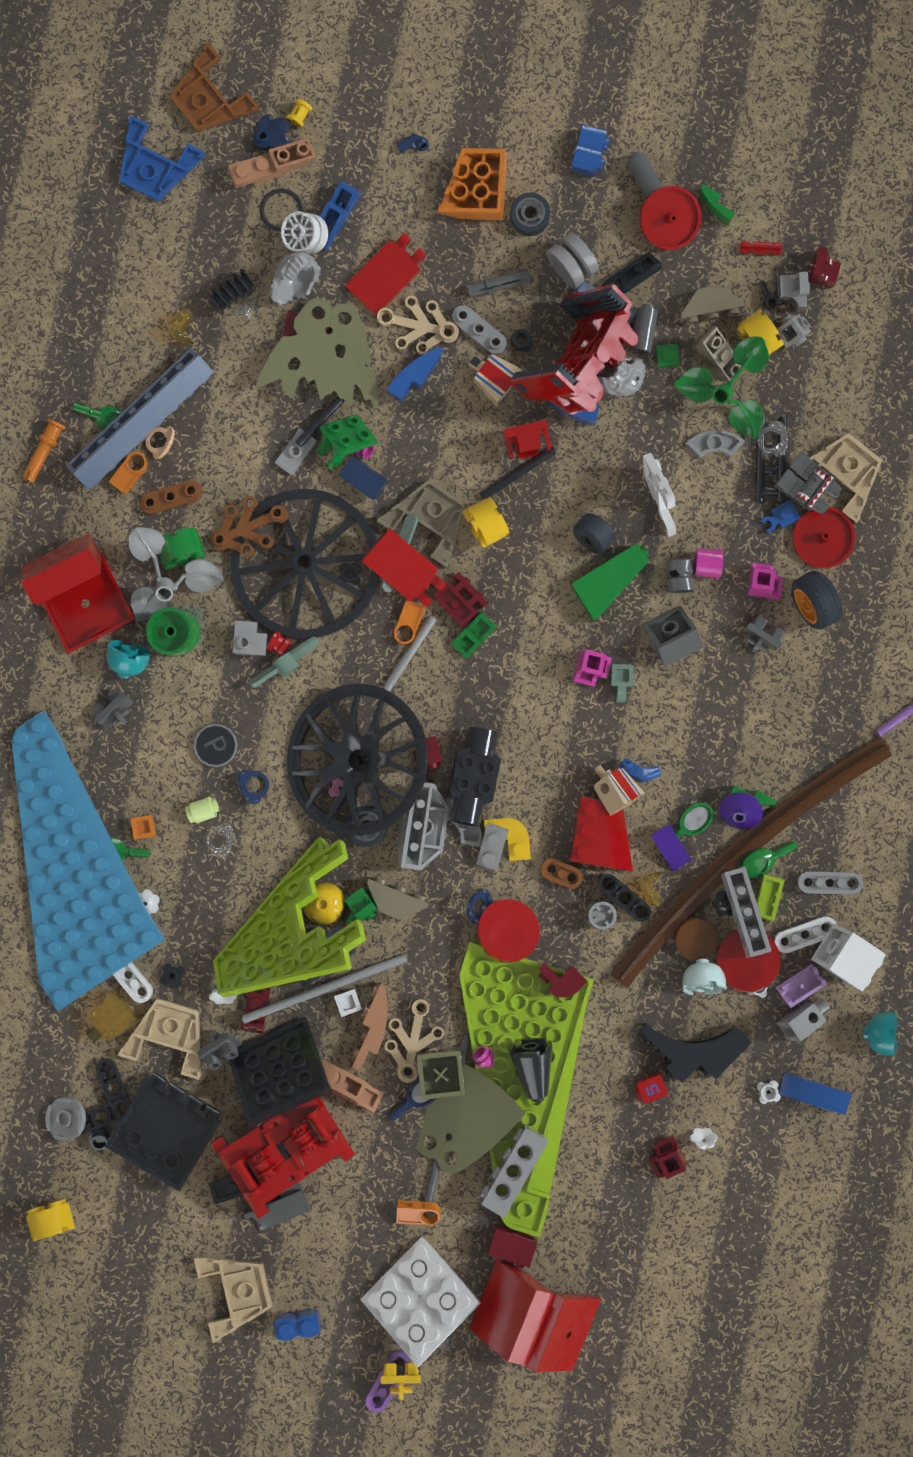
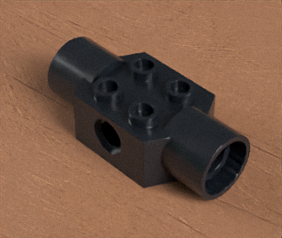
M469 727L465 749L455 753L447 795L454 800L450 821L467 826L480 827L483 807L493 802L501 763V759L495 755L499 733L484 728Z

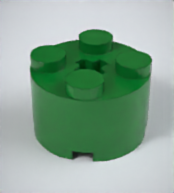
M196 528L175 530L176 533L170 536L169 533L163 535L165 543L160 557L164 570L173 569L180 564L184 568L191 560L205 558L204 549Z

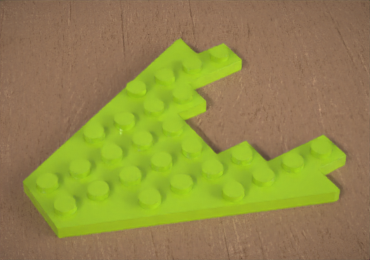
M318 837L213 960L217 993L224 998L352 968L349 951L366 941L363 923L356 919L326 940L325 931L320 926L306 934L301 911L303 907L318 898L315 881L348 859L346 846L343 841L339 839L327 847L326 841L322 837Z

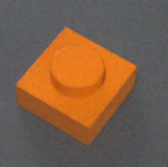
M153 815L131 818L134 840L156 836Z

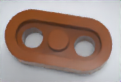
M554 858L546 859L541 865V873L548 880L570 889L577 888L582 883L583 876L581 871L571 865ZM549 865L555 866L556 870L554 873L548 872L547 868ZM570 873H573L575 875V880L573 882H570L567 879V876Z

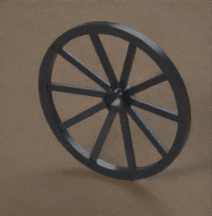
M297 489L277 494L265 500L253 510L249 522L261 517L275 505L282 506L281 503L303 498L315 499L304 550H302L289 519H287L283 524L297 553L295 554L275 542L271 548L292 559V561L240 568L241 553L232 549L230 560L231 577L242 605L264 627L292 638H320L344 629L363 613L374 596L379 582V575L371 570L369 584L364 593L317 565L361 561L366 553L316 557L356 522L362 528L370 549L377 540L367 520L349 502L325 491ZM322 501L334 504L352 516L311 552ZM241 536L234 539L235 542H238L242 545L245 540V538ZM265 538L263 544L268 545L270 540ZM304 557L311 560L307 568L299 566L300 560ZM293 568L257 605H253L245 592L240 575ZM313 572L361 598L360 602L348 615L336 622ZM299 573L291 622L288 628L271 621L259 611ZM306 575L330 623L326 627L310 630L296 629Z

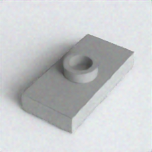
M300 428L275 461L277 466L291 476L294 475L317 443V440L311 437L300 447L295 442L304 433Z

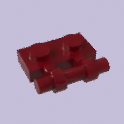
M458 572L453 577L458 583L455 587L447 582L442 591L438 590L432 597L462 628L478 613L472 606L477 603L483 609L488 602L483 598V593L477 591L470 584L471 581L467 577L464 578ZM464 589L472 598L466 601L459 592Z

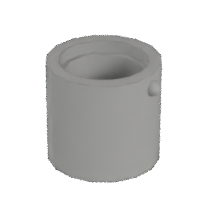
M596 901L589 906L587 923H591L593 927L599 930H606L612 927L616 921L617 913L615 906H612L610 903Z

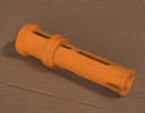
M50 418L47 420L48 425L44 433L39 436L40 443L22 474V477L33 483L51 448L57 446L58 443L56 441L61 431L66 428Z

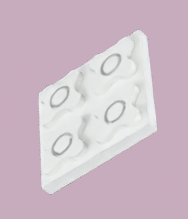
M423 1237L360 1299L416 1366H420L481 1303Z

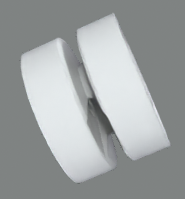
M297 211L289 214L283 221L281 238L284 245L291 251L315 254L325 246L328 239V228L325 221L318 215Z

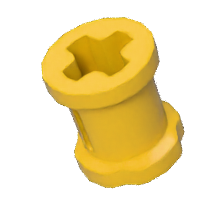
M298 98L295 99V106L291 113L287 114L286 119L302 128L304 125L303 121L308 112L312 111V107L307 102Z

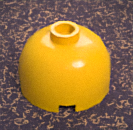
M319 882L315 884L318 898L303 907V910L312 922L319 925H330L343 915L346 907L345 896L342 890L335 884Z

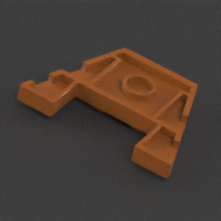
M209 42L203 47L202 53L195 59L192 68L187 75H184L170 96L171 100L196 132L260 110L248 92L229 105L209 80L205 72L221 61L220 56Z

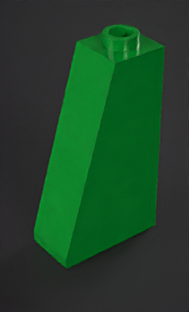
M636 543L571 584V588L593 622L602 615L649 562L647 559L649 554L644 546L640 547Z

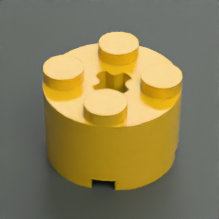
M761 309L738 324L737 335L741 340L752 336L764 338L769 355L784 345L783 340L780 339L778 341L776 337L779 334L778 330L766 314L762 315Z
M491 497L485 498L462 511L466 520L471 523L472 527H470V530L475 539H478L482 548L509 535L507 524L502 514H499L496 509L498 507Z
M63 1199L48 1204L49 1209L45 1210V1206H41L27 1211L26 1219L32 1242L76 1228L69 1202L66 1203V1200Z

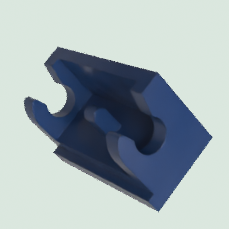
M355 456L350 458L339 474L342 479L373 501L379 497L390 482Z

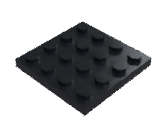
M306 1016L238 1046V1056L229 1060L250 1127L332 1092Z

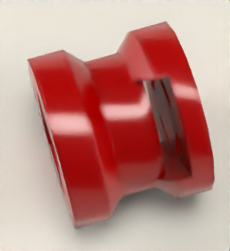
M276 631L270 639L266 650L274 651L281 657L285 654L292 640L290 638L286 640V638L281 636L280 632Z

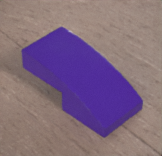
M670 824L650 835L673 871L691 860Z

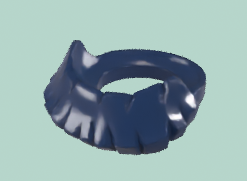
M241 771L238 775V786L240 787L241 794L248 803L259 804L261 798L269 790L268 778L259 771ZM253 776H259L265 782L264 790L260 793L249 792L246 788V783Z
M478 889L468 901L466 911L472 924L477 925L481 914L493 903L492 894L488 890ZM480 898L482 907L480 912L475 915L473 907L476 900Z

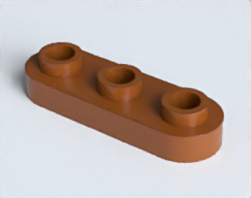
M189 480L144 494L140 499V507L146 514H157L197 502L203 495V489L197 481ZM189 488H195L193 494H188ZM172 493L175 497L170 501L167 499V496ZM153 500V506L148 507L147 501Z

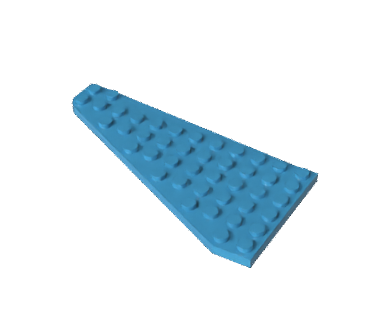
M41 711L16 729L12 738V749L39 983L56 1010L60 1011L166 939L146 909L65 750L66 747L46 712Z

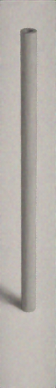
M402 954L242 1015L244 1024L406 963V956Z

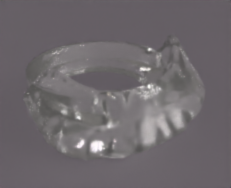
M772 421L769 426L760 431L757 442L763 452L774 454L776 457L786 453L788 434L784 424L781 421ZM769 431L779 433L781 436V442L771 449L764 447L762 444L763 435Z
M227 822L210 828L205 837L207 848L217 854L219 858L227 857L232 847L233 829ZM214 831L222 832L227 837L226 845L214 848L210 844L211 834Z

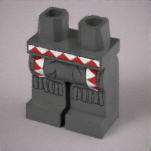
M802 451L774 486L806 510H813L821 515L829 507V504L821 499L822 495L827 493L832 498H835L842 490L834 481L835 477L814 463Z

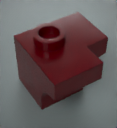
M821 246L817 248L813 263L809 262L806 272L809 275L808 282L833 288L837 282L841 262L832 260L828 256L827 248Z
M674 1134L654 1143L657 1154L649 1157V1161L658 1179L661 1177L668 1179L687 1170V1160Z

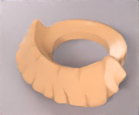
M156 427L147 435L145 440L146 447L153 454L154 459L163 458L171 448L175 435L173 427ZM161 432L167 438L164 447L153 448L150 445V438L154 433Z

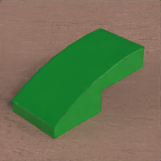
M703 184L699 195L705 206L716 218L729 226L735 213L718 203L721 194Z
M481 612L451 645L467 659L498 626Z
M733 785L728 792L729 794L739 792L748 794L736 785ZM755 790L752 794L761 805H775L777 802L760 790Z

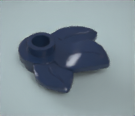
M271 114L263 116L257 123V132L253 136L254 145L260 150H268L289 144L290 140L285 134L290 127V120L286 118L273 119Z

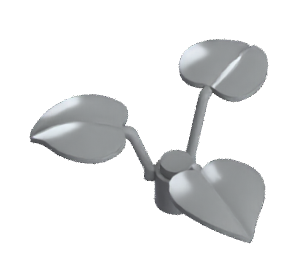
M136 527L130 533L129 547L131 553L141 561H146L152 557L157 575L155 591L149 586L137 588L131 595V606L136 622L148 620L156 611L166 608L168 601L173 597V590L178 589V585L184 578H186L185 583L189 589L194 592H204L223 581L222 573L211 562L204 559H194L185 565L186 573L182 574L173 583L169 578L161 577L156 557L157 554L162 553V547L165 543L163 535L157 530Z

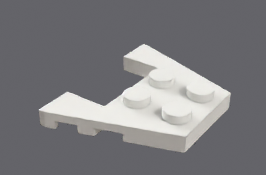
M651 453L643 456L644 476L653 500L658 505L659 516L667 528L665 530L666 534L670 537L676 535V526L668 510L675 507V496L666 477L661 472L662 469L658 459L655 460Z

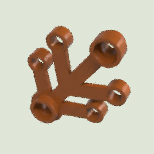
M247 496L243 501L245 508L237 528L231 531L233 519L238 516L239 510L234 505H227L225 507L224 513L226 516L221 529L214 531L210 537V543L214 549L224 551L230 548L240 552L245 557H251L254 554V547L248 543L242 545L233 541V539L240 536L257 542L266 549L273 546L274 540L271 536L266 534L260 535L252 531L272 521L284 523L289 516L288 510L281 505H275L271 508L270 513L249 522L253 510L258 506V501L253 496ZM253 499V505L248 506V501ZM231 508L235 510L233 515L228 513ZM281 510L280 516L275 517V512ZM222 536L223 541L221 543H218V537ZM265 538L270 540L268 545L263 544ZM246 547H250L248 554L244 553Z

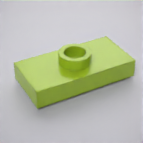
M765 874L762 875L756 898L762 919L774 922L784 879Z

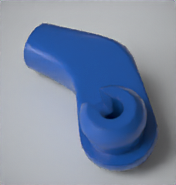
M629 758L622 760L620 768H623L632 779L638 782H646L661 776L658 766L641 767L633 763Z

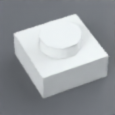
M355 988L334 996L341 1017L362 1010Z

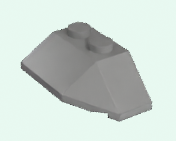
M424 783L417 801L400 821L397 849L399 866L402 868L422 870L443 851L449 807L435 784Z

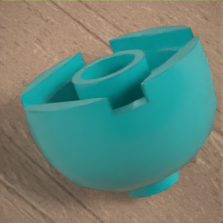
M112 640L108 644L106 660L109 667L117 673V676L129 678L130 676L142 673L146 669L151 654L148 648L134 643L135 647L123 645L124 640Z
M880 1012L870 1019L869 1026L864 1027V1039L869 1040L870 1047L878 1054L896 1056L897 1013Z

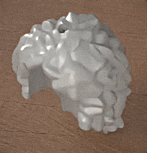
M295 252L284 256L283 260L277 264L273 283L271 284L270 297L272 301L277 302L281 306L283 303L287 304L288 301L292 302L294 297L305 298L306 295H309L314 282H317L321 275V268L318 266L317 261H314V258L305 252Z
M625 358V361H620L617 367L608 368L605 366L596 375L603 387V391L616 397L633 395L636 391H639L646 371L643 360Z

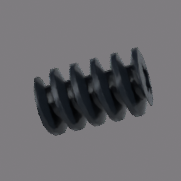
M243 268L240 269L241 276L233 273L234 281L227 277L225 278L226 286L219 282V290L211 287L212 295L207 292L216 308L222 314L224 313L223 305L230 309L231 300L238 304L237 296L246 299L245 291L250 295L253 294L252 287L254 285Z

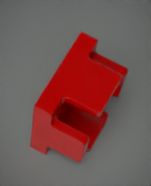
M547 420L504 429L503 439L509 460L514 458L511 444L516 445L519 459L539 455V449L541 448L540 437L544 439L546 451H551L552 446Z

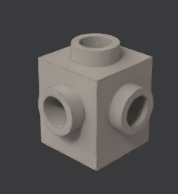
M790 314L780 321L781 326L777 328L779 332L777 334L778 338L783 340L786 348L793 344L796 347L807 340L806 335L811 332L808 321L801 317L800 314L792 317Z

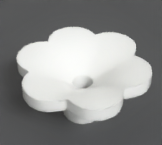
M144 890L142 893H139L143 903L147 902L145 907L149 914L156 913L159 909L157 905L159 903L158 895L152 894L150 890Z
M214 989L212 994L209 995V999L216 1004H232L237 995L223 998L217 993V989Z
M695 1128L690 1136V1141L695 1143L697 1148L703 1150L713 1148L718 1139L717 1134L712 1133L710 1128Z

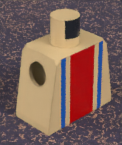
M493 354L486 362L475 355L469 363V366L477 371L473 382L496 406L499 405L513 387L509 381L515 372L523 371Z
M604 762L595 769L601 780L594 785V789L610 816L630 806L645 794L623 768L612 772Z

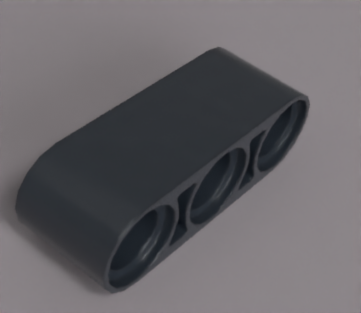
M607 873L599 877L597 882L598 888L631 917L640 922L647 921L650 918V906L620 880ZM610 877L613 880V886L608 890L604 889L602 881ZM624 891L628 892L630 895L629 901L627 903H620L618 899L619 894ZM641 905L644 906L646 914L643 917H637L635 914L636 908Z

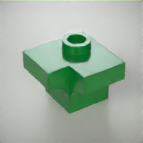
M363 887L344 900L350 908V916L346 920L348 924L356 919L359 921L365 919L367 922L377 914L375 912L377 909L376 904Z

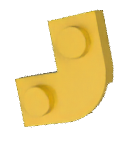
M512 818L484 820L485 831L488 823L509 829L506 838L508 841L509 861L531 859L529 835L521 822Z

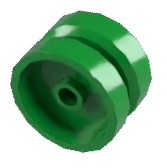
M170 607L159 609L152 614L146 628L147 640L153 649L161 654L175 656L188 654L198 644L201 633L199 622L193 614L187 610Z

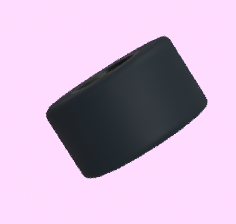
M593 513L585 514L573 528V534L578 542L594 553H603L615 539L612 527L604 519Z

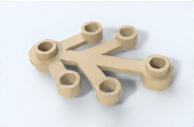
M412 295L405 299V305L408 309H411L417 320L396 316L389 308H382L377 313V320L381 326L388 327L394 324L415 329L406 336L396 339L395 344L398 350H405L408 344L426 333L436 334L426 342L421 341L416 345L417 353L424 355L430 348L440 342H454L459 335L457 325L445 320L439 310L438 303L434 300L427 302L426 311L434 316L438 325L429 323L418 305L417 298ZM414 299L415 305H408V300ZM430 304L436 305L434 311L428 309ZM389 315L390 320L384 322L382 316ZM446 329H450L452 331V334L450 336H446L444 334V331ZM400 340L406 342L404 347L398 346ZM425 345L427 347L426 351H419V346Z
M417 999L412 1005L415 1017L410 1038L402 1028L400 1019L392 1018L389 1022V1028L396 1033L408 1051L406 1060L397 1049L398 1044L393 1039L386 1041L385 1050L391 1053L399 1065L397 1069L398 1077L406 1083L415 1081L419 1075L418 1063L415 1061L416 1053L433 1041L442 1039L444 1036L443 1028L436 1026L431 1033L419 1040L423 1016H426L429 1012V1004L424 999ZM420 1003L425 1006L424 1011L421 1012L416 1008ZM398 1021L399 1027L394 1029L391 1023ZM436 1029H440L442 1031V1035L440 1037L434 1036L433 1032ZM389 1042H393L395 1044V1048L393 1050H389L387 1048V1044ZM430 1048L428 1050V1052H431L433 1050H435L436 1052L439 1051L437 1048ZM411 1068L412 1074L405 1075L404 1069Z

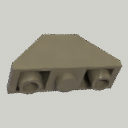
M720 285L697 289L681 313L679 322L692 325L697 323L698 319L706 318L707 321L718 319L719 315L727 314L728 317L736 316L743 310L745 303Z
M715 325L700 340L696 347L704 361L727 381H730L742 366L734 362L733 349Z
M376 876L374 880L369 878L367 882L379 912L399 920L428 908L427 897L418 893L411 896L406 893L407 889L398 885H394V888L385 885L386 880Z

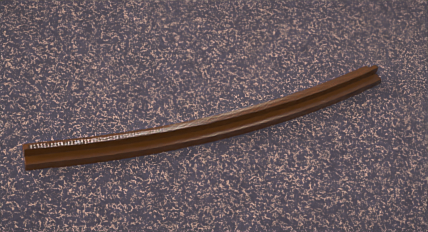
M882 737L876 739L802 787L764 816L758 825L747 830L712 861L668 905L627 952L610 975L628 988L657 951L676 931L678 926L723 883L721 874L738 869L747 854L762 848L786 827L825 798L869 769L893 756L889 750V745L884 742Z

